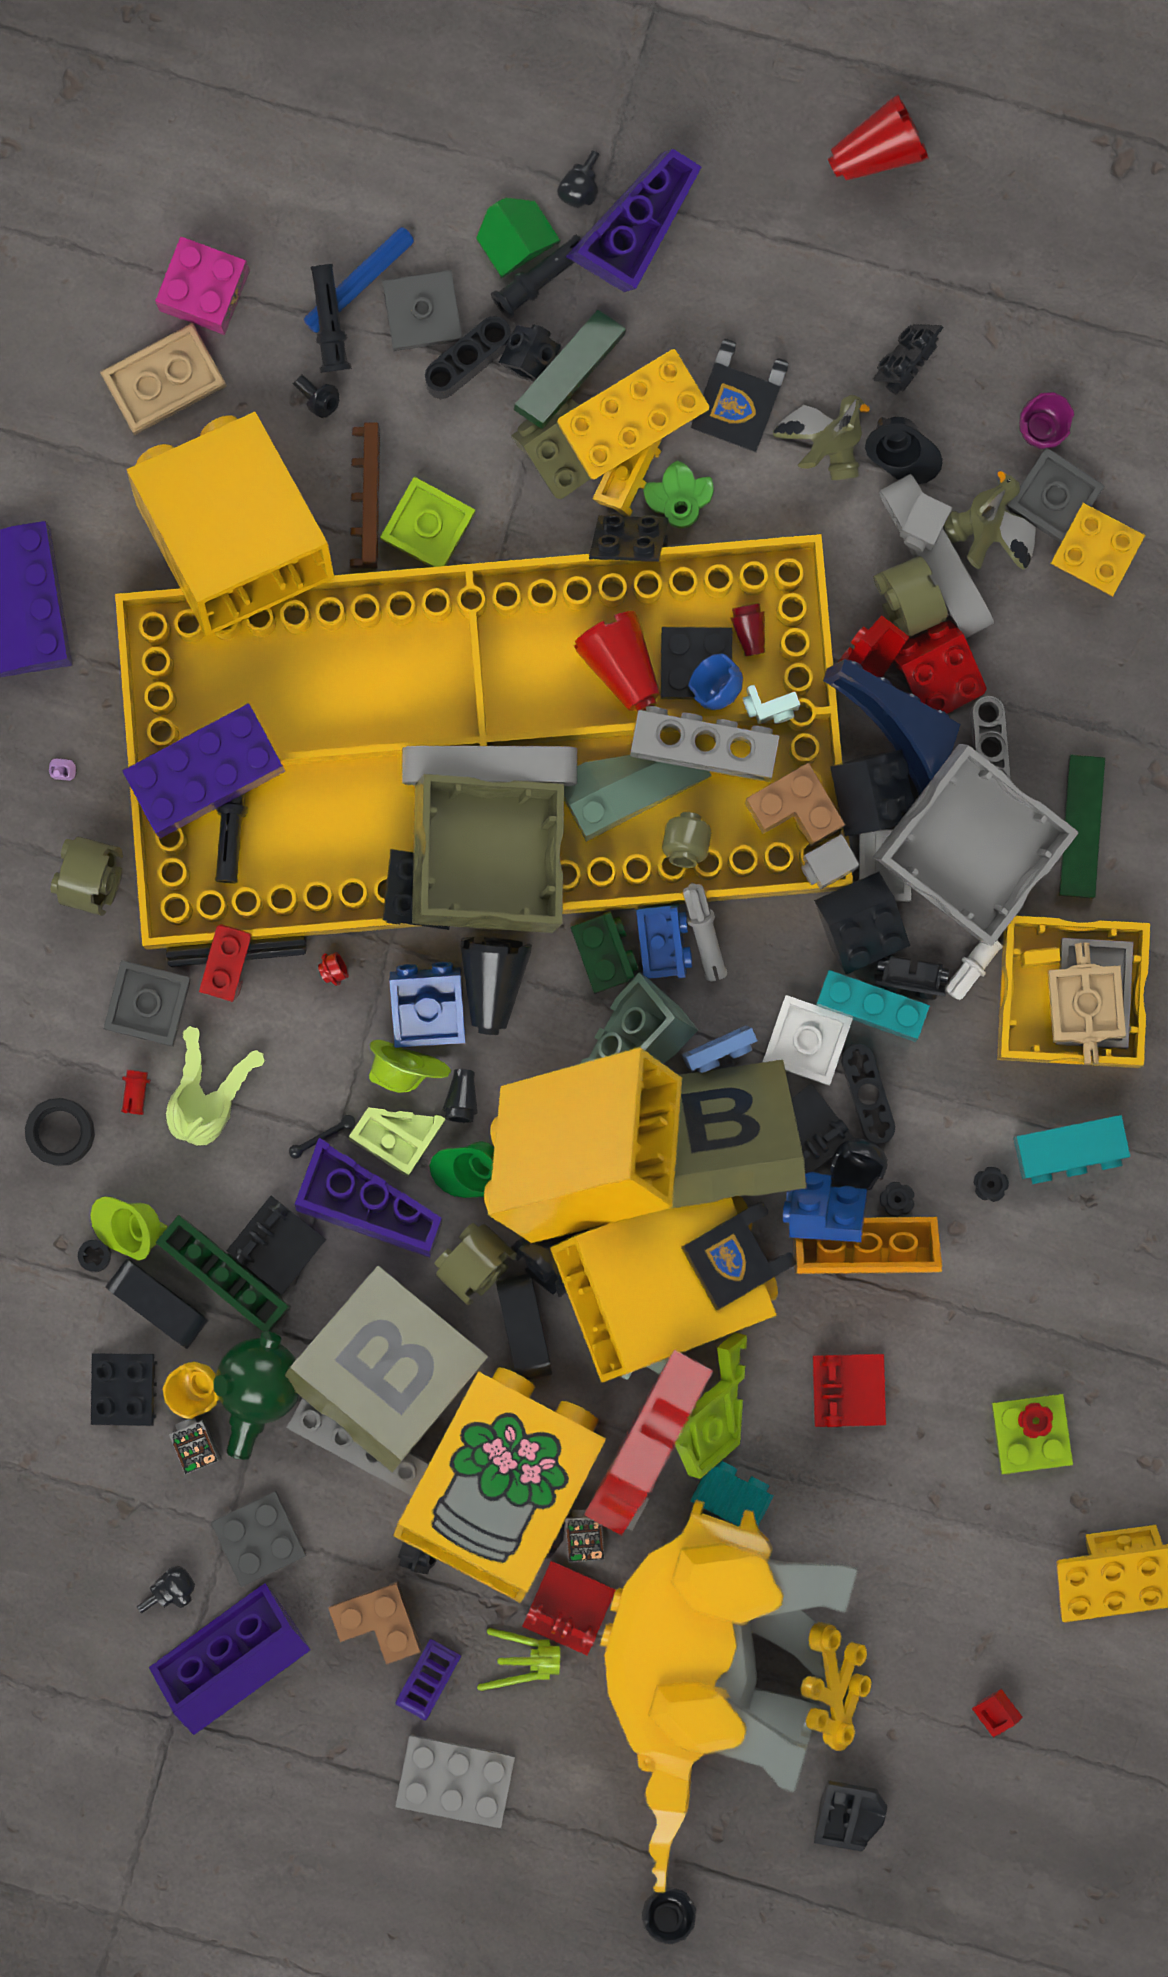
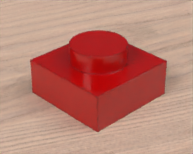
M1002 1689L982 1699L972 1708L993 1738L1013 1727L1023 1718Z

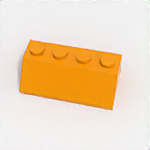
M937 1217L864 1218L861 1242L794 1238L793 1253L796 1260V1265L794 1266L795 1274L942 1272Z

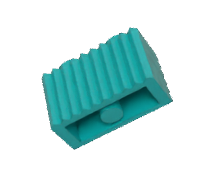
M720 1461L700 1479L690 1501L692 1503H695L696 1500L703 1501L704 1509L737 1526H740L745 1509L753 1511L756 1523L759 1526L774 1495L767 1492L770 1485L753 1476L747 1482L735 1476L738 1471L737 1468L724 1461Z

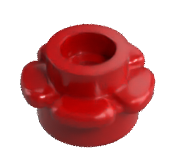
M337 952L331 955L326 953L322 955L323 961L318 964L321 977L326 983L332 982L335 986L340 985L342 980L349 977L343 958Z
M1039 1403L1026 1405L1025 1410L1021 1411L1018 1416L1019 1426L1023 1428V1433L1030 1438H1037L1040 1435L1044 1437L1052 1430L1053 1425L1051 1421L1053 1420V1414L1048 1407H1042ZM1034 1417L1039 1418L1038 1424L1033 1423Z

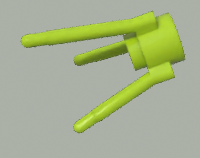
M494 1628L487 1629L489 1635L537 1647V1649L530 1650V1657L498 1658L497 1660L499 1665H530V1671L536 1672L478 1684L477 1689L479 1691L533 1680H549L550 1674L559 1675L560 1646H550V1639H535Z

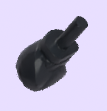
M592 150L584 165L575 164L573 169H570L558 186L557 194L564 203L580 208L585 204L592 205L595 201L598 187L594 181L596 174L591 169L600 155L597 151Z
M173 1566L156 1580L155 1584L150 1586L153 1595L139 1604L137 1609L140 1613H144L157 1602L164 1608L170 1603L179 1608L185 1607L192 1601L190 1595L195 1588L192 1577L183 1567Z

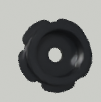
M987 1167L985 1171H979L973 1181L976 1186V1195L984 1201L990 1199L992 1202L999 1201L1004 1197V1191L1009 1186L1007 1176L1002 1174L1000 1169L996 1167ZM989 1181L994 1182L993 1188L988 1187L987 1184Z
M892 1182L881 1193L880 1204L882 1207H885L888 1215L899 1217L901 1214L906 1215L912 1211L915 1195L910 1186L901 1185L900 1182ZM896 1196H900L901 1201L899 1203H896L894 1201V1198Z

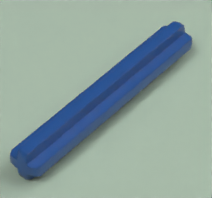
M403 227L399 228L335 288L339 312L413 244L414 238L408 230ZM317 306L304 318L305 324L315 333L320 331Z

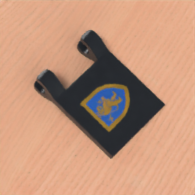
M724 339L703 393L709 405V410L694 418L691 429L757 452L788 370V362L776 359L768 381L729 367L736 349V343Z
M763 1202L748 1207L681 1247L716 1311L796 1265V1260L791 1252L780 1255L768 1263L748 1225L769 1213Z

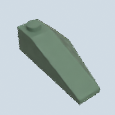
M630 755L584 762L577 766V785L564 786V801L587 842L712 775L710 771L640 759L630 757Z
M639 972L615 998L610 1007L613 1013L604 1029L599 1028L594 1037L598 1040L589 1058L583 1059L580 1064L639 1047L664 1064L676 1055L698 1031V1028L679 1005Z

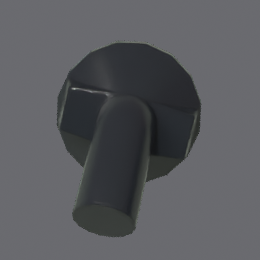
M303 374L292 383L309 400L306 405L309 411L317 417L326 418L337 409L339 405V392L334 385L324 384L317 389Z

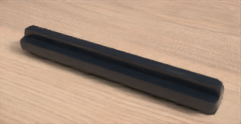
M304 936L251 940L245 960L304 955L307 950L306 939ZM212 943L169 947L166 950L167 964L170 967L207 964Z

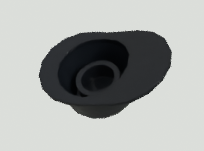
M894 416L887 419L881 417L878 420L877 428L866 439L865 450L867 456L898 480L911 474L918 485L924 484L936 478L942 469L943 458L940 450L932 441L920 433L918 427L910 419Z

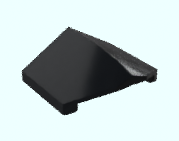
M828 1780L821 1796L814 1843L862 1852L866 1848L868 1841L884 1825L888 1809L887 1804L877 1789Z

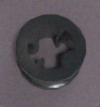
M89 1240L84 1242L79 1248L78 1261L85 1270L100 1272L109 1265L111 1252L103 1242ZM92 1247L95 1250L101 1248L103 1250L104 1256H100L103 1261L99 1265H96L94 1262L86 1263L85 1257L89 1256L86 1254L88 1248Z

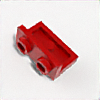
M881 615L869 630L863 626L851 641L855 648L849 647L838 662L844 659L855 661L867 672L876 677L883 678L909 637Z

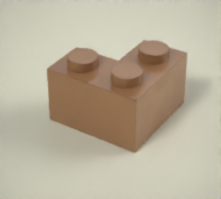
M809 763L746 798L745 805L762 834L794 817L809 844L813 847L841 831L845 825Z
M399 1582L341 1601L328 1608L340 1642L374 1630L386 1664L420 1653L422 1650Z

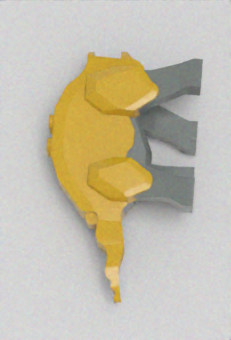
M700 1500L695 1501L689 1521L682 1534L672 1542L649 1553L624 1585V1589L620 1587L616 1589L610 1609L617 1612L614 1624L610 1622L608 1625L606 1624L600 1644L607 1647L605 1651V1666L610 1700L630 1747L634 1752L638 1753L639 1768L645 1772H653L645 1793L647 1804L657 1817V1827L649 1844V1853L656 1861L652 1872L658 1878L654 1891L662 1893L666 1891L672 1841L688 1811L692 1765L704 1754L719 1753L761 1766L780 1788L795 1792L812 1729L806 1726V1716L811 1708H818L819 1703L800 1697L755 1688L757 1670L752 1633L794 1654L813 1675L826 1678L822 1652L812 1650L808 1640L810 1630L817 1622L802 1609L825 1606L846 1612L858 1567L846 1563H786L770 1559L773 1551L769 1539L760 1531L753 1511L745 1509L740 1526L703 1514L704 1502Z

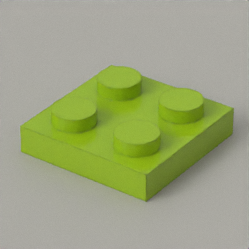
M413 477L380 539L430 567L446 566L473 519L476 510L424 481Z
M1063 1394L991 1403L1001 1474L1073 1465ZM1030 1403H1039L1042 1407L1046 1406L1053 1414V1420L1051 1421L1053 1425L1052 1430L1044 1437L1040 1435L1037 1438H1030L1023 1433V1428L1018 1424L1020 1412L1024 1411L1026 1405ZM1034 1417L1033 1423L1038 1424L1039 1418Z

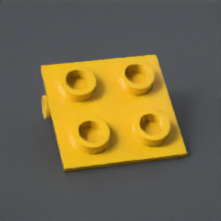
M1083 503L1050 564L1113 597L1145 535Z

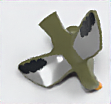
M849 395L841 400L839 417L832 419L816 408L803 405L782 420L773 430V435L776 438L810 439L814 442L811 451L798 463L800 468H813L818 465L825 455H829L830 465L828 471H830L831 480L859 477L858 467L860 465L855 461L853 449L859 443L862 436L859 413H867L870 411V408L864 404L861 398L856 395Z
M999 471L997 475L1000 479V484L995 488L979 493L974 498L968 511L963 513L952 511L947 518L944 529L952 543L964 542L968 536L974 534V542L967 558L970 564L977 569H981L987 549L993 542H1000L1014 563L1021 569H1027L1033 554L1036 527L1025 518L1006 510V504L1020 494L1021 486L1015 478L1005 474L1003 471Z

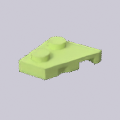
M368 1107L348 1139L406 1177H409L442 1127L445 1118L439 1115H434V1117L415 1115L413 1112H389L385 1109Z

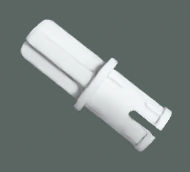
M980 941L967 958H962L963 964L945 986V990L955 999H963L979 976L984 977L986 974L985 968L998 951L1002 949L1001 943L996 941L993 946H990Z

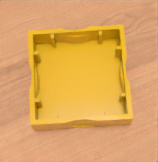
M1015 916L1003 931L997 1060L1084 1065L1083 1046L1056 1045V1042L1053 1043L1048 971L1059 969L1060 962L1051 965L1022 967L1020 957L1025 950L1057 947L1060 950L1062 938L1133 942L1129 1047L1127 1049L1098 1047L1099 1064L1093 1066L1129 1068L1144 1066L1146 1029L1144 986L1149 965L1150 923L1101 920L1089 923H1076L1060 918Z

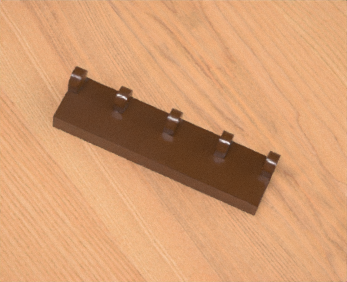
M364 422V427L352 428V436L364 437V458L351 459L352 467L363 468V493H351L352 502H363V526L350 528V536L362 537V559H350V567L378 568L380 427L378 422Z

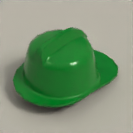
M480 1141L466 1147L447 1148L438 1151L432 1157L429 1165L434 1182L444 1192L454 1197H484L485 1186L492 1179L495 1147L488 1142Z

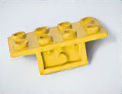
M672 349L557 419V424L587 474L594 480L708 411L709 405L675 349Z
M1156 1525L1086 1534L1088 1556L1060 1559L1056 1562L1060 1613L1063 1622L1168 1608V1544H1162Z

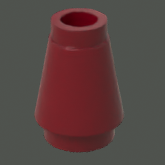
M760 603L732 608L733 617L730 619L742 650H744L745 657L765 653V611L761 612Z

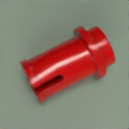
M127 1070L126 1077H122V1080L125 1081L121 1112L144 1115L146 1085L151 1082V1080L147 1079L148 1072Z

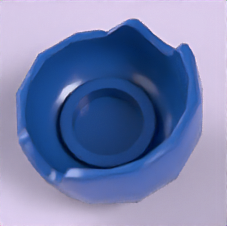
M713 654L704 659L694 670L688 686L695 695L694 699L701 706L715 711L725 708L735 701L742 690L743 675L740 668L727 655Z

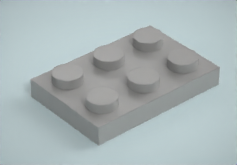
M1062 938L1059 969H1068L1077 965L1074 946L1077 943H1082V954L1083 943H1090L1091 964L1102 967L1120 966L1126 1037L1105 1039L1097 1043V1046L1101 1048L1127 1049L1129 1047L1133 942ZM1073 1041L1056 1042V1045L1083 1046V1044Z
M409 1735L395 1807L501 1828L515 1756Z

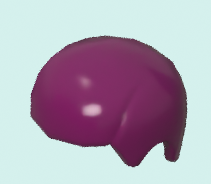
M1055 392L1040 393L1029 400L1021 411L1019 429L1022 437L1029 445L1036 448H1055L1070 435L1074 410L1065 397Z

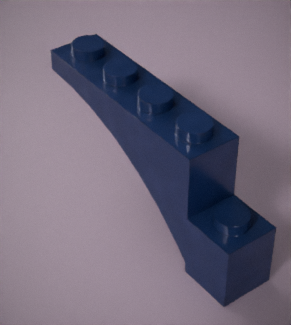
M844 659L827 668L823 681L843 693L859 706L881 729L895 750H903L909 774L920 796L951 755L961 724L950 719L949 715L944 711L933 709L922 703L917 696L904 693L892 686L889 680L876 677L867 672L855 661Z

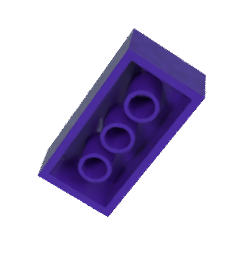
M249 703L122 770L159 838L286 772Z

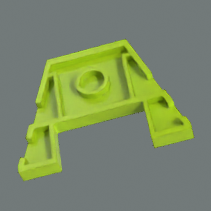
M734 1333L717 1347L721 1381L697 1400L675 1442L685 1469L691 1477L701 1479L740 1445L743 1400L737 1399L738 1384L745 1379V1365H740V1349L747 1348V1335Z

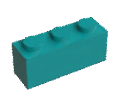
M828 970L816 1002V1006L851 1017L854 1021L916 1042L920 1036L930 1005Z
M1122 1115L1013 1138L1022 1180L1031 1178L1032 1185L1052 1181V1173L1066 1171L1067 1177L1087 1174V1166L1101 1164L1102 1170L1123 1166L1122 1159L1130 1157Z

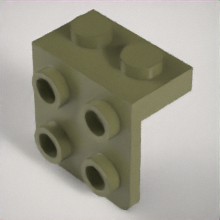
M571 398L568 399L543 429L526 420L520 424L518 431L511 435L516 445L529 456L549 490L557 499L566 497L591 479L557 424L558 418L579 406Z

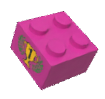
M180 236L155 300L159 311L225 335L249 273L247 262L244 259Z

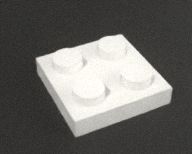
M785 995L763 1062L783 1059L785 1071L830 1086L853 1018Z

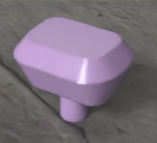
M52 759L49 763V774L53 779L70 781L76 775V767L71 760Z

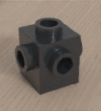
M533 324L531 328L516 325L498 363L521 379L535 381L556 358L561 345L550 338V331L539 325Z

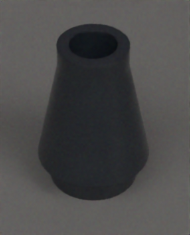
M468 1069L454 1070L453 1079L442 1109L446 1112V1120L457 1123L473 1122L474 1115L478 1113L474 1071Z

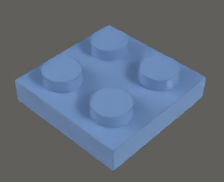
M745 1025L681 1055L689 1069H697V1071L703 1073L719 1066L718 1059L729 1054L734 1059L752 1051L750 1044L757 1042V1038L753 1029Z

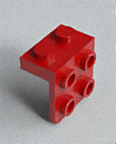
M950 620L929 628L928 632L916 638H909L893 661V665L904 675L913 695L917 696L927 706L944 711L947 714L982 696L987 690L964 634Z

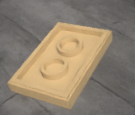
M193 323L100 372L134 435L226 387L224 379Z

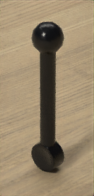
M345 1115L339 1124L301 1145H292L289 1148V1155L297 1159L301 1157L303 1151L316 1145L319 1138L324 1140L344 1128L352 1129L355 1126L354 1117Z

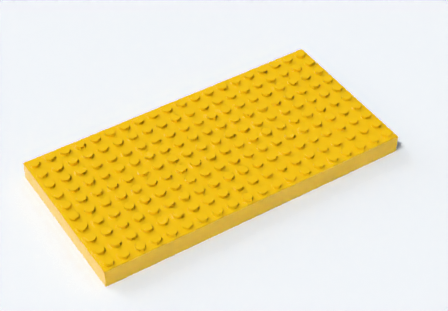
M821 534L663 547L660 561L589 559V554L334 575L335 578L207 637L181 588L115 594L128 767L249 703L286 771L246 792L245 806L248 807V813L246 817H242L238 883L234 884L215 881L221 819L216 809L159 838L130 787L142 946L146 950L211 944L216 927L219 924L249 932L252 935L251 940L419 927L404 923L390 924L383 920L390 849L414 852L415 785L402 784V748L406 746L577 748V766L584 762L631 755L638 715L637 710L629 711L577 654L573 646L576 645L575 640L601 621H604L605 624L617 622L614 615L629 610L635 611L639 618L660 695L655 699L657 704L654 707L668 710L667 715L681 718L682 713H692L702 716V722L716 724L717 719L737 722V728L751 730L752 726H763L773 729L772 734L779 736L772 779L771 782L710 771L711 777L587 842L564 801V834L560 845V863L563 873L562 914L630 909L672 903L686 904L683 890L691 883L701 884L704 887L707 902L830 892L853 883L851 872L820 890L817 883L810 885L801 869L805 865L804 855L841 834L850 847L849 836L844 835L843 829L811 847L794 817L762 834L745 805L746 798L809 763L840 815L830 766L842 763L836 689L823 681L827 668L833 666ZM760 603L761 612L765 611V653L745 657L744 650H742L730 619L733 617L732 608ZM662 627L732 628V661L740 668L743 675L742 690L733 703L725 708L713 711L705 709L695 699H661ZM755 685L761 703L796 692L800 703L799 710L794 711L795 717L788 721L775 724L774 719L758 724L756 716L749 718L744 706L743 698L748 696L746 692L747 687ZM666 728L660 733L661 740L667 745H674L681 738L679 732L674 728ZM702 734L695 740L697 748L701 751H710L716 745L714 738L708 734ZM736 741L730 746L732 754L738 758H744L751 752L750 746L744 741ZM683 812H692L700 815L701 820L706 822L711 828L708 856L693 868L673 865L662 850L667 822L674 817H679Z

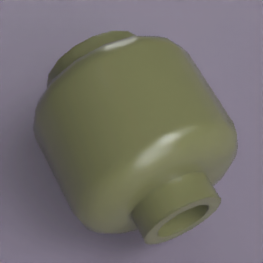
M692 812L681 813L679 817L670 819L666 824L662 845L663 853L669 858L670 863L683 868L696 867L699 862L704 861L708 856L711 828L706 822L701 820L700 815Z

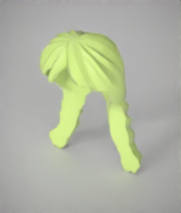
M189 1026L183 1031V1038L186 1041L187 1048L183 1077L180 1086L172 1094L168 1102L166 1120L171 1134L177 1139L185 1140L197 1146L207 1145L221 1134L230 1119L232 1100L235 1098L236 1091L240 1089L242 1082L246 1080L248 1072L252 1068L262 1066L265 1060L263 1053H260L258 1050L250 1052L245 1059L233 1067L232 1072L221 1083L217 1091L205 1095L199 1085L202 1072L201 1053L198 1043L200 1032L198 1028Z

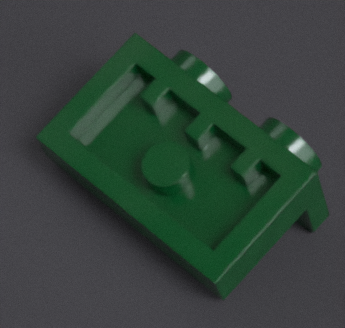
M608 911L602 916L570 927L594 994L628 983L634 979L633 971L639 969L632 950L626 952L624 950L621 938L626 937V933L620 917L613 919L611 911Z

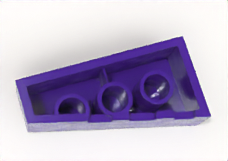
M673 148L660 153L566 257L622 292L636 289L702 167Z
M321 1138L318 1139L295 1201L296 1211L430 1258L442 1225V1218L408 1195L401 1193L376 1174H372L347 1155H343Z

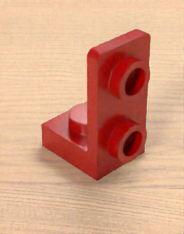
M222 924L216 927L199 992L231 1002L240 995L243 981H240L251 941V933Z

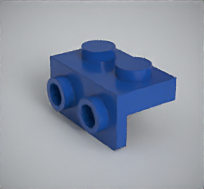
M679 903L637 907L636 915L644 976L648 979L669 976L685 978L687 968L693 967L691 948L684 947L683 933H688L687 913L680 912Z

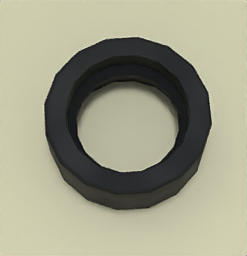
M64 1098L48 1099L38 1104L29 1114L25 1125V1139L31 1152L41 1161L55 1166L71 1165L81 1160L91 1149L95 1137L94 1123L88 1111L78 1103ZM56 1111L70 1113L77 1119L80 1125L81 1135L78 1143L73 1149L64 1153L49 1151L43 1146L39 1138L41 1122L47 1115Z

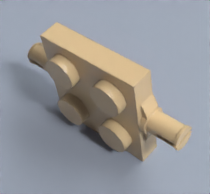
M1082 943L1074 944L1077 965L1068 969L1048 971L1053 1043L1073 1041L1083 1044L1084 1065L1091 1064V1056L1092 1065L1099 1064L1097 1043L1105 1039L1126 1037L1120 966L1102 967L1091 964L1090 943H1083V954Z

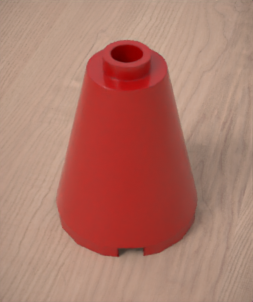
M898 94L831 149L833 156L828 158V161L836 177L843 175L845 180L848 181L929 159V155L924 143L920 141L917 128L905 104Z
M629 610L614 615L617 622L605 624L604 621H601L579 636L575 640L576 645L573 646L577 654L629 711H646L647 706H656L657 702L655 699L660 695L639 618L635 611Z

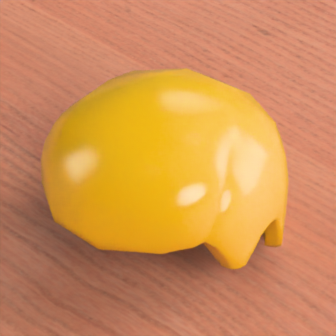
M188 1362L179 1366L167 1376L162 1388L165 1403L174 1414L185 1419H193L209 1412L218 1404L219 1400L213 1388L216 1373L209 1365L198 1362Z

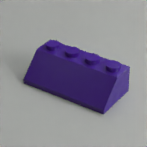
M264 1583L152 1664L149 1669L173 1714L195 1735L311 1649L296 1624L268 1585Z

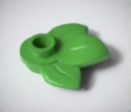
M675 461L666 469L663 483H646L643 491L646 502L652 511L668 517V523L673 527L688 528L697 521L700 509L711 501L714 494V486L711 477H702L695 480L693 473L687 465L680 461ZM679 506L688 507L687 511L683 514L675 512Z

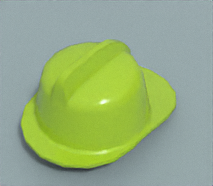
M372 1040L369 1044L370 1049L375 1054L369 1079L390 1091L397 1093L409 1092L416 1089L425 1077L444 1078L448 1077L451 1073L450 1067L435 1057L402 1047L395 1048L393 1043L383 1040Z
M104 1196L97 1199L92 1205L90 1216L96 1236L112 1250L138 1261L148 1256L150 1248L157 1244L155 1242L168 1228L167 1225L159 1220L155 1210L145 1203H126L113 1197Z

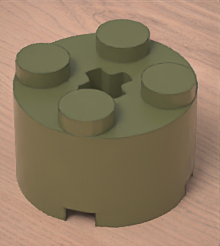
M921 556L912 558L873 576L880 595L884 594L887 601L882 604L886 619L891 623L894 622V625L907 634L908 637L938 625L948 617L938 585L934 586L929 577L933 573Z
M80 836L74 840L66 839L61 849V859L64 860L60 873L56 872L51 882V893L57 894L59 904L103 916L106 911L102 907L104 904L112 905L120 884L122 868L116 866L117 857L123 858L122 849Z
M474 1222L459 1236L462 1242L453 1251L449 1248L445 1250L434 1263L439 1268L436 1276L466 1305L474 1302L470 1298L471 1295L477 1292L482 1296L505 1273L508 1266L504 1261L508 1256L514 1260L517 1255L489 1226L482 1224L478 1227Z

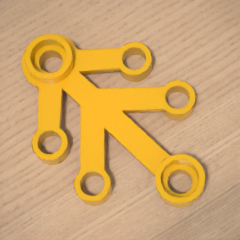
M817 1622L811 1628L808 1640L812 1650L822 1652L827 1688L824 1687L822 1679L807 1676L802 1683L801 1693L805 1698L818 1700L829 1706L831 1717L829 1718L826 1710L815 1707L811 1708L806 1716V1726L809 1729L823 1732V1740L826 1744H829L831 1749L843 1751L852 1743L855 1736L852 1717L859 1697H866L871 1690L870 1677L858 1673L852 1676L855 1665L861 1666L865 1662L867 1649L862 1644L850 1642L845 1648L844 1660L840 1672H838L835 1651L840 1646L841 1633L834 1625ZM847 1687H848V1688H849V1692H848L847 1698H846L845 1703H844V1706H843V1699H844V1696H845V1693H846V1690H847Z

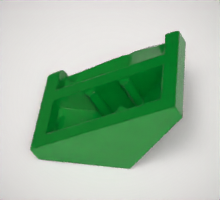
M504 198L487 209L476 240L501 278H504L560 242L559 237L535 201Z

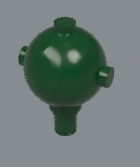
M262 1332L260 1338L244 1340L233 1346L219 1363L213 1382L215 1393L218 1395L224 1408L231 1414L229 1424L231 1425L232 1432L226 1452L229 1456L236 1459H249L255 1439L259 1433L263 1432L265 1424L285 1416L294 1407L299 1398L292 1383L285 1376L288 1369L296 1361V1358L281 1344V1336L273 1332Z

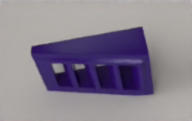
M430 1638L395 1704L426 1721L462 1655ZM433 1652L449 1661L448 1667L445 1668L429 1659L430 1653ZM425 1665L442 1674L443 1676L440 1681L421 1671L423 1666ZM416 1678L435 1688L433 1694L415 1685ZM409 1691L427 1700L426 1707L408 1698Z

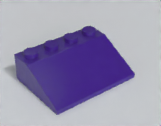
M46 521L0 529V677L72 666L51 528Z

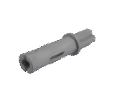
M691 883L683 890L689 914L687 916V923L693 928L706 980L716 981L713 966H716L720 980L725 978L728 972L725 968L713 924L715 914L713 910L709 909L704 887L701 884Z

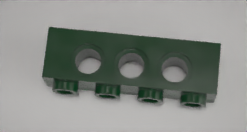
M178 1215L155 1242L262 1332H271L291 1308L289 1304L181 1215Z

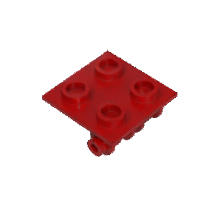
M884 1354L813 1355L815 1427L886 1425Z
M550 1561L522 1627L588 1656L616 1589Z

